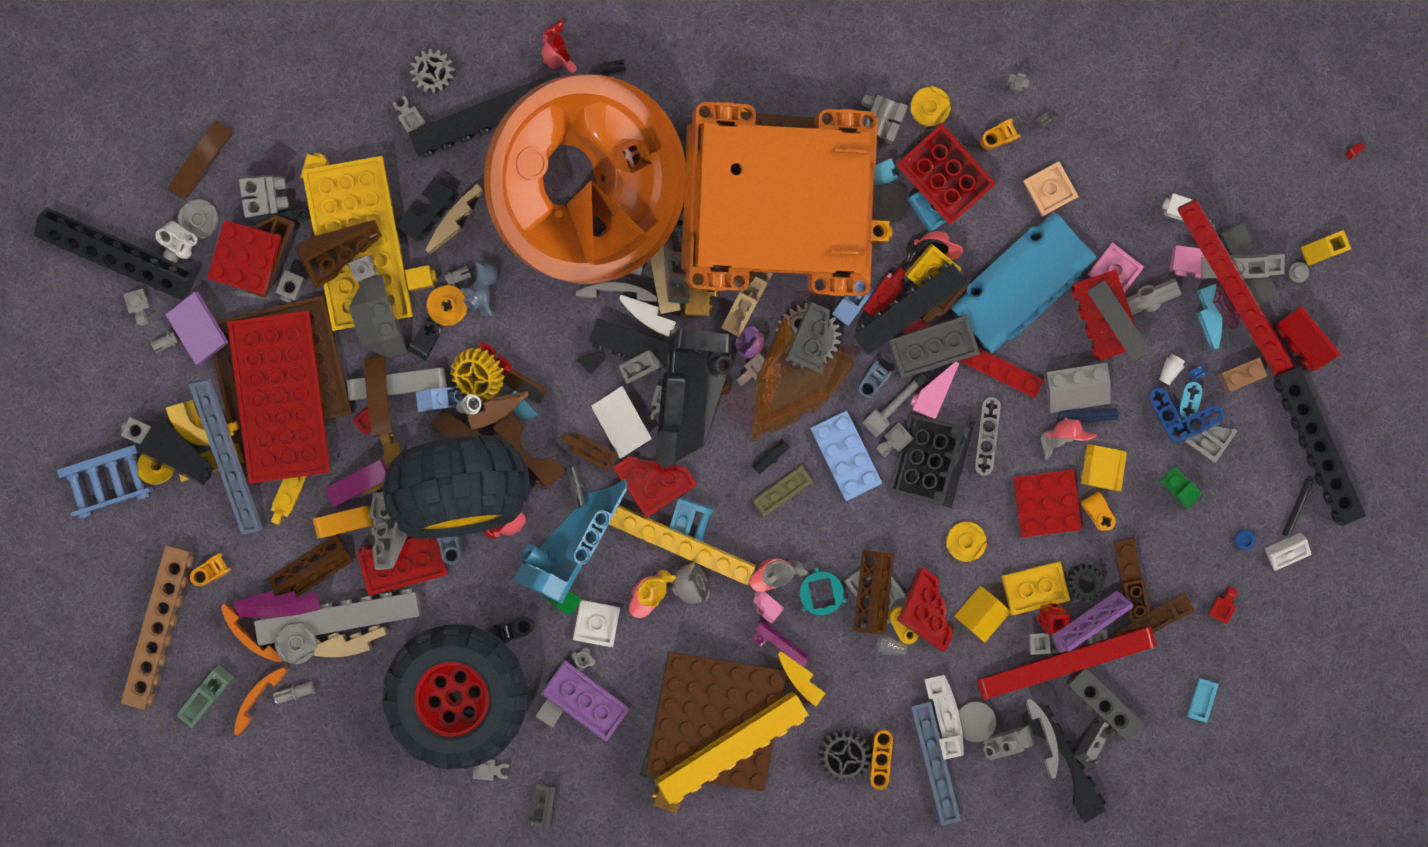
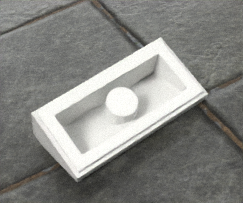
M1301 532L1265 548L1274 571L1311 555L1308 541Z

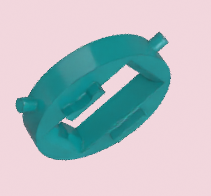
M814 568L815 572L808 575L800 587V600L804 606L801 610L803 612L808 610L816 615H828L837 610L842 602L846 603L847 599L843 598V587L836 576ZM830 578L835 605L814 609L808 582Z

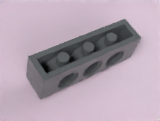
M1083 669L1078 671L1066 683L1070 687L1067 691L1076 699L1080 697L1084 701L1082 705L1090 713L1095 711L1099 715L1097 718L1099 722L1105 721L1115 731L1114 736L1118 740L1122 741L1124 739L1129 742L1145 725L1089 670ZM1088 686H1092L1094 689V693L1090 697H1086L1084 694V690ZM1103 700H1107L1109 704L1105 711L1099 709V704ZM1121 714L1123 722L1120 725H1115V716Z

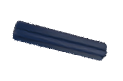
M1117 408L1058 412L1059 422L1064 418L1079 420L1080 422L1117 420L1119 417Z

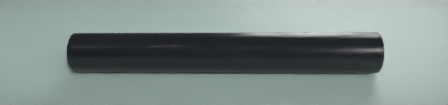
M1305 480L1282 533L1283 536L1290 538L1313 481Z

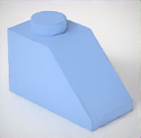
M857 281L855 289L857 292H860L863 285L860 281ZM870 287L869 292L863 296H845L832 314L849 326L874 289Z

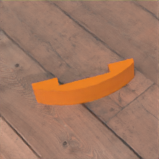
M225 603L221 606L228 626L247 648L264 658L283 662L273 644L269 645L266 649L262 645L258 646V642L237 623L242 617H239L237 611L230 604Z
M286 666L270 673L249 692L236 718L235 735H241L253 719L247 712L269 683L273 686L278 685L290 668Z

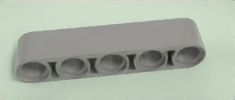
M445 368L386 375L388 396L416 393L428 389L447 388ZM365 378L346 380L349 401L367 399Z

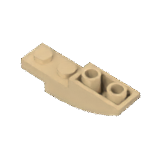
M379 624L368 628L369 633L361 635V632L349 636V641L345 634L339 635V632L327 636L328 640L321 643L320 639L317 640V648L313 656L343 657L359 654L373 649L370 643L371 640L389 633L386 626L381 628Z

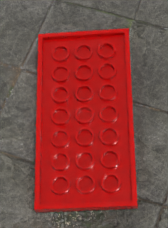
M310 311L227 322L249 484L331 473Z

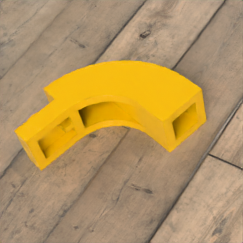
M193 400L166 407L170 422L183 438L197 445L210 446ZM238 421L227 423L230 436L234 435L233 431L240 429Z

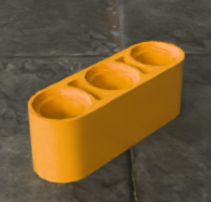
M370 505L314 518L313 523L317 539L373 526V520L370 519Z
M878 729L873 736L869 780L871 785L878 790L887 787L890 776L893 737L886 729ZM882 733L888 735V741L884 744L878 742V736ZM885 754V763H876L877 755ZM881 774L884 776L882 784L874 783L876 775Z

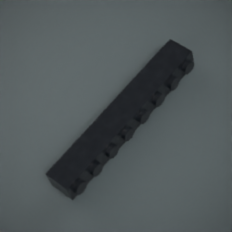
M559 71L409 131L408 133L417 155L428 158L433 156L436 150L442 149V151L454 147L453 144L461 141V143L472 140V136L476 134L482 136L490 133L491 128L499 125L504 115L522 96L542 83L561 77Z

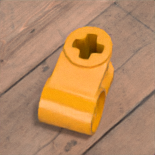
M1008 119L996 127L987 130L980 138L982 148L993 150L1020 138V134H1017L1012 124L1013 119ZM986 136H992L995 139V144H988Z
M1099 491L1081 501L1084 510L1099 530L1108 531L1115 526V517ZM1102 517L1109 518V521L1107 522L1108 527L1106 525H1101V522L1103 521Z
M219 553L194 569L190 574V580L196 586H205L229 573L231 568L226 566L221 558L222 554ZM200 571L204 572L206 576L205 581L202 583L196 579V575Z

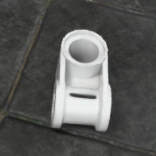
M174 221L165 224L155 235L161 245L184 259L190 258L192 254L191 249L198 241L193 233L188 232Z

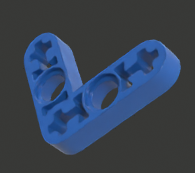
M1156 388L1150 393V402L1168 438L1173 443L1184 442L1219 425L1223 421L1224 412L1218 406H1211L1181 420L1166 390ZM1159 393V395H1164L1162 401L1164 405L1169 403V406H1164L1163 408L1158 410V408L1161 407V404L1158 400L1154 401V399L1156 398L1155 394ZM1164 411H1172L1174 418L1170 421L1164 420L1162 417ZM1212 411L1220 414L1218 420L1215 421L1212 418L1207 421L1209 425H1205L1202 415H1205L1206 419L1211 416ZM1197 419L1201 421L1202 427L1199 430H1193L1190 427L1192 420ZM1183 424H1186L1190 434L1187 435V431L1181 433V438L1172 436L1174 429L1181 431L1184 429Z

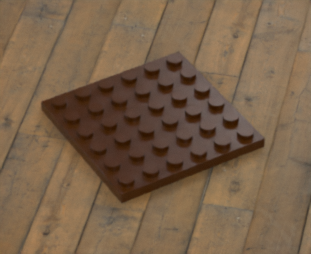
M324 295L216 321L229 342L212 356L228 423L238 421L240 429L233 431L234 435L231 436L233 442L242 441L243 436L227 324L230 321L310 311L324 421L353 414Z
M668 651L645 773L658 776L664 774L781 699L786 671ZM774 738L770 740V744L766 747L757 748L749 758L740 759L732 769L723 770L716 779L710 782L706 781L705 783L764 791Z

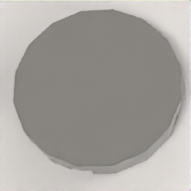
M201 199L191 200L180 209L178 224L188 232L193 233L198 240H202L212 236L217 230L219 215L215 207L208 201Z
M292 623L279 631L275 648L283 661L291 664H301L308 661L314 655L317 648V639L315 633L308 626L302 623Z
M973 701L964 704L958 710L965 740L982 742L993 734L996 727V717L989 706L982 702Z

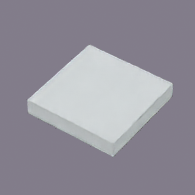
M582 600L579 605L573 640L613 647L621 607Z

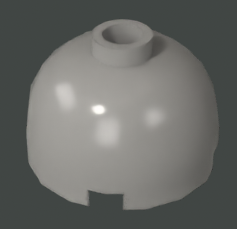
M695 562L687 564L676 572V579L672 589L674 594L688 604H698L709 599L710 591L705 589L703 580L707 582V579L699 564L695 565Z

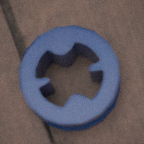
M1203 364L1187 372L1188 375H1191V381L1208 373L1207 370L1203 369Z

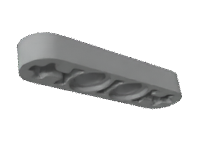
M994 397L986 398L981 406L974 463L976 473L981 476L989 475L994 467L1001 409L999 400ZM990 400L997 406L996 409L992 410V415H996V419L991 417L984 418V413L989 415V408H986V404H989ZM985 421L993 422L994 430L992 432H986L983 429ZM983 441L991 443L992 448L989 452L981 450V443ZM979 454L984 456L991 455V459L986 458V465H989V469H986L985 473L982 472L981 468H978V465L983 463V458H979Z

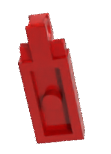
M897 267L893 274L888 273L884 276L861 309L870 316H874L879 311L885 313L889 308L888 305L894 301L902 290L904 283L901 280L905 276L906 271Z

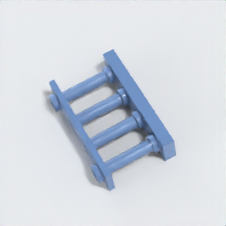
M139 445L123 448L57 470L59 478L69 480L78 511L71 512L72 517L78 516L79 519L91 516L90 512L135 497H137V500H142L149 497L148 493L154 492L153 488H144L142 479L137 473L138 467L135 459L137 458L136 455L140 454L137 451ZM121 459L128 462L137 490L125 495L116 467L117 461ZM103 465L109 470L117 498L108 501L105 500L96 472L98 471L97 467ZM84 471L86 474H89L98 504L87 508L77 479L79 477L78 473Z

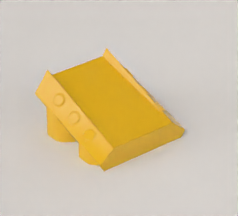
M1087 444L1084 467L1080 476L1082 479L1081 484L1121 492L1127 452Z

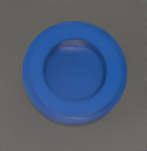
M1241 530L1235 535L1234 542L1239 549L1250 550L1254 547L1256 538L1251 531Z

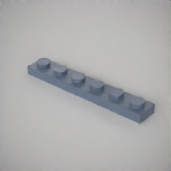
M931 701L912 705L911 710L940 825L959 822L961 818L946 759H943L939 742L940 736Z

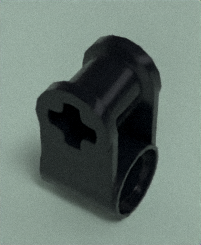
M434 321L423 323L409 345L408 351L426 361L441 333L440 325ZM434 325L435 334L428 335L427 326L431 327Z
M521 617L494 625L503 643L527 636L532 633L535 627L534 621L530 617ZM521 621L528 622L530 628L527 632L520 629Z

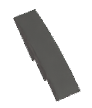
M1105 280L1087 291L1133 363L1151 353V350Z

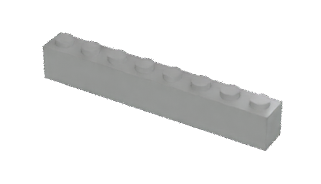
M411 588L400 590V595L392 596V592L380 594V598L373 600L372 596L360 598V602L352 603V599L340 601V606L332 607V603L321 605V610L300 615L259 618L260 620L254 621L259 646L275 643L279 631L292 623H302L308 626L315 635L419 617L422 614L418 591L412 592Z

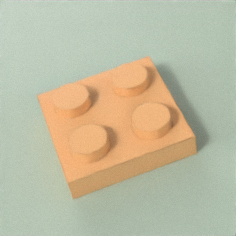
M1060 162L1023 181L1042 217L1079 197Z

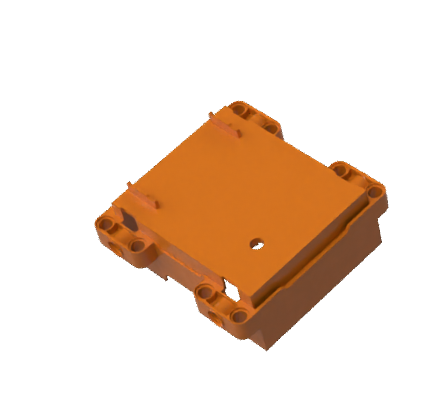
M702 102L695 106L692 123L687 125L681 258V269H686V283L693 289H708L711 291L744 290L748 286L749 272L808 275V289L814 294H826L829 296H863L867 294L870 290L872 207L878 122L876 115L869 111L825 109L816 114L814 128L755 125L756 112L748 104ZM701 107H705L708 110L706 118L701 117L699 114ZM742 109L747 110L749 113L747 120H743L740 116ZM823 114H827L830 117L828 125L822 122ZM864 116H867L870 120L868 127L862 123ZM732 164H739L741 168L739 175L732 174ZM713 265L729 266V268H710V267H713ZM836 271H847V274L836 273ZM696 273L702 279L699 285H695L692 282V277ZM737 275L742 279V284L739 287H736L733 283V279ZM817 279H820L823 283V287L819 291L814 285ZM857 281H860L863 285L860 292H857L855 289Z

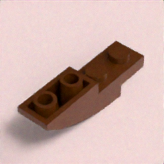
M1129 537L1113 541L1116 555L1115 562L1122 593L1133 604V608L1127 611L1130 622L1151 618L1144 579L1141 576L1135 539Z

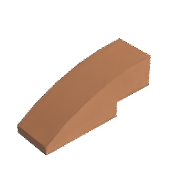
M528 391L497 396L483 403L484 407H481L478 413L467 414L471 430L487 426L506 416L529 395Z

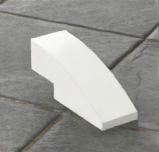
M620 295V301L636 319L655 332L669 337L670 330H674L676 322L658 316L659 307Z

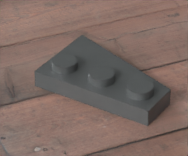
M809 302L785 358L823 375L822 365L823 356H825L824 347L830 310Z

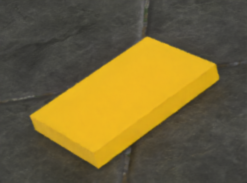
M1061 561L1001 576L1012 616L1040 609V605L1071 601Z

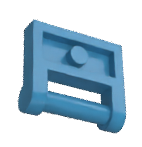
M679 497L669 528L704 542L703 535L714 508ZM696 511L702 512L695 536H690L689 533Z

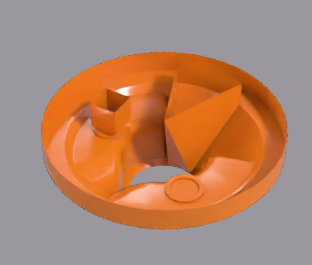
M576 74L555 78L540 84L522 96L508 110L496 128L488 148L484 168V190L488 211L499 236L516 257L534 270L549 277L580 284H594L618 279L635 271L649 261L662 248L674 230L684 203L686 167L684 152L679 136L666 113L650 96L639 88L625 81L602 75ZM560 145H570L582 150L590 159L596 177V184L591 180L567 203V206L553 204L545 191L543 175L548 169V159ZM633 145L637 148L632 151L628 150V148ZM639 153L638 161L634 164L632 157ZM602 175L605 176L604 182L601 180ZM593 216L599 217L605 224L606 230L602 236H593Z

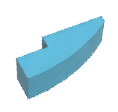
M1216 284L1197 291L1204 309L1198 312L1197 316L1211 351L1219 348L1222 334V308Z

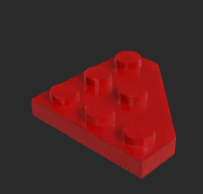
M631 456L613 467L620 481L624 479L627 481V491L646 519L697 486L696 481L686 467L671 465L667 469H663L656 461L641 460Z
M924 567L918 568L897 621L943 652L948 648L953 631L947 623L945 614L948 613L944 598L940 597L938 586H940L939 580Z

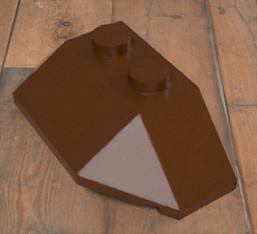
M274 215L251 227L280 235L282 240L266 294L250 293L265 299L278 279L289 251L295 222Z

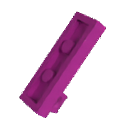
M761 619L755 628L756 633L752 640L760 646H763L769 640L804 667L810 656Z

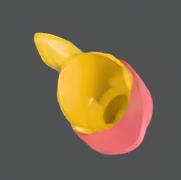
M662 569L655 576L639 580L631 591L630 614L636 618H643L649 615L666 595L667 582L672 583L676 579V575H671L670 572Z

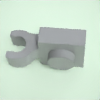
M1018 72L1017 76L1009 75L1006 85H1009V89L1021 92V90L1025 91L1028 88L1030 80L1025 79V74Z
M142 288L123 294L129 314L135 313L137 324L140 326L149 324L145 310L150 309L145 290Z
M759 353L743 366L747 371L737 378L736 381L740 386L744 385L751 378L758 381L772 367Z
M898 423L884 435L887 441L881 443L876 449L883 457H886L894 448L898 452L901 451L914 438Z

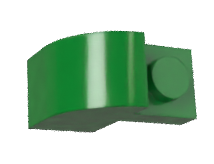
M1173 467L1159 481L1184 510H1188L1202 496L1199 489L1176 467Z

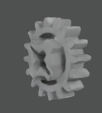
M429 49V54L421 51L422 57L415 56L417 63H411L415 70L410 71V74L416 76L412 79L413 83L419 82L417 88L421 89L424 87L425 93H428L429 89L432 90L433 94H436V89L443 92L444 85L450 86L447 81L454 80L450 73L455 72V69L449 67L453 64L452 61H446L448 58L447 54L445 53L441 56L440 50H437L435 54H433L432 49ZM430 59H438L441 62L435 63ZM424 62L423 70L419 73L420 66ZM428 64L435 70L436 79L429 73L430 68ZM446 70L445 76H444V78L441 80V79H440L441 74H442V72H444V71ZM430 80L433 81L434 84H427L423 81Z

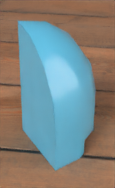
M892 159L875 165L874 185L880 186L898 179L894 171L895 166Z
M525 400L511 411L517 419L529 420L538 416Z

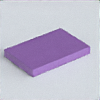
M193 292L166 314L195 365H201L229 343L198 292Z

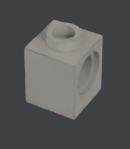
M365 256L348 263L356 282H362L378 275L371 256Z
M285 270L276 290V293L280 294L279 299L289 303L292 300L297 302L307 279ZM293 282L295 290L292 293H287V284Z
M129 417L121 427V431H123L121 436L141 444L151 425ZM136 425L141 428L139 436L133 434V428Z

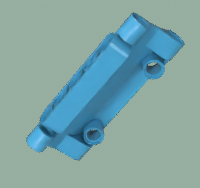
M1052 212L1038 226L1030 228L970 283L967 291L949 309L956 317L968 315L973 334L978 338L982 346L989 353L993 354L1007 339L1013 340L1073 286L1081 277V271L1086 269L1096 259V256L1075 235L1065 221L1056 212ZM1036 237H1041L1040 240H1038V241H1033L1034 238H1036ZM982 291L980 295L973 296L975 292Z

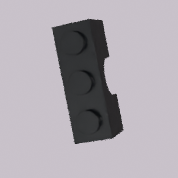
M435 178L422 192V195L430 202L429 211L424 215L418 216L408 210L396 225L416 242L419 240L423 241L428 236L429 227L432 224L436 225L442 218V211L445 208L448 210L455 201L453 199L454 193Z

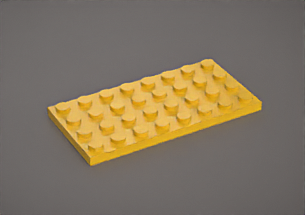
M383 156L302 170L314 236L375 220L382 237L365 252L358 253L352 261L365 256H371L378 272L376 276H383L397 319L413 317ZM347 265L338 271L339 275L324 284L332 331L355 327L349 306L362 282L355 281L350 266Z

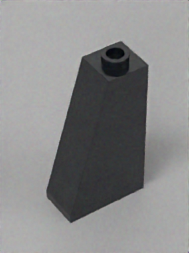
M157 416L137 449L144 457L203 486L211 478L212 471L214 470L160 416Z

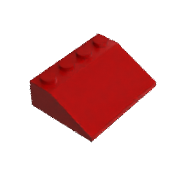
M943 123L896 164L949 225L956 221L997 184Z

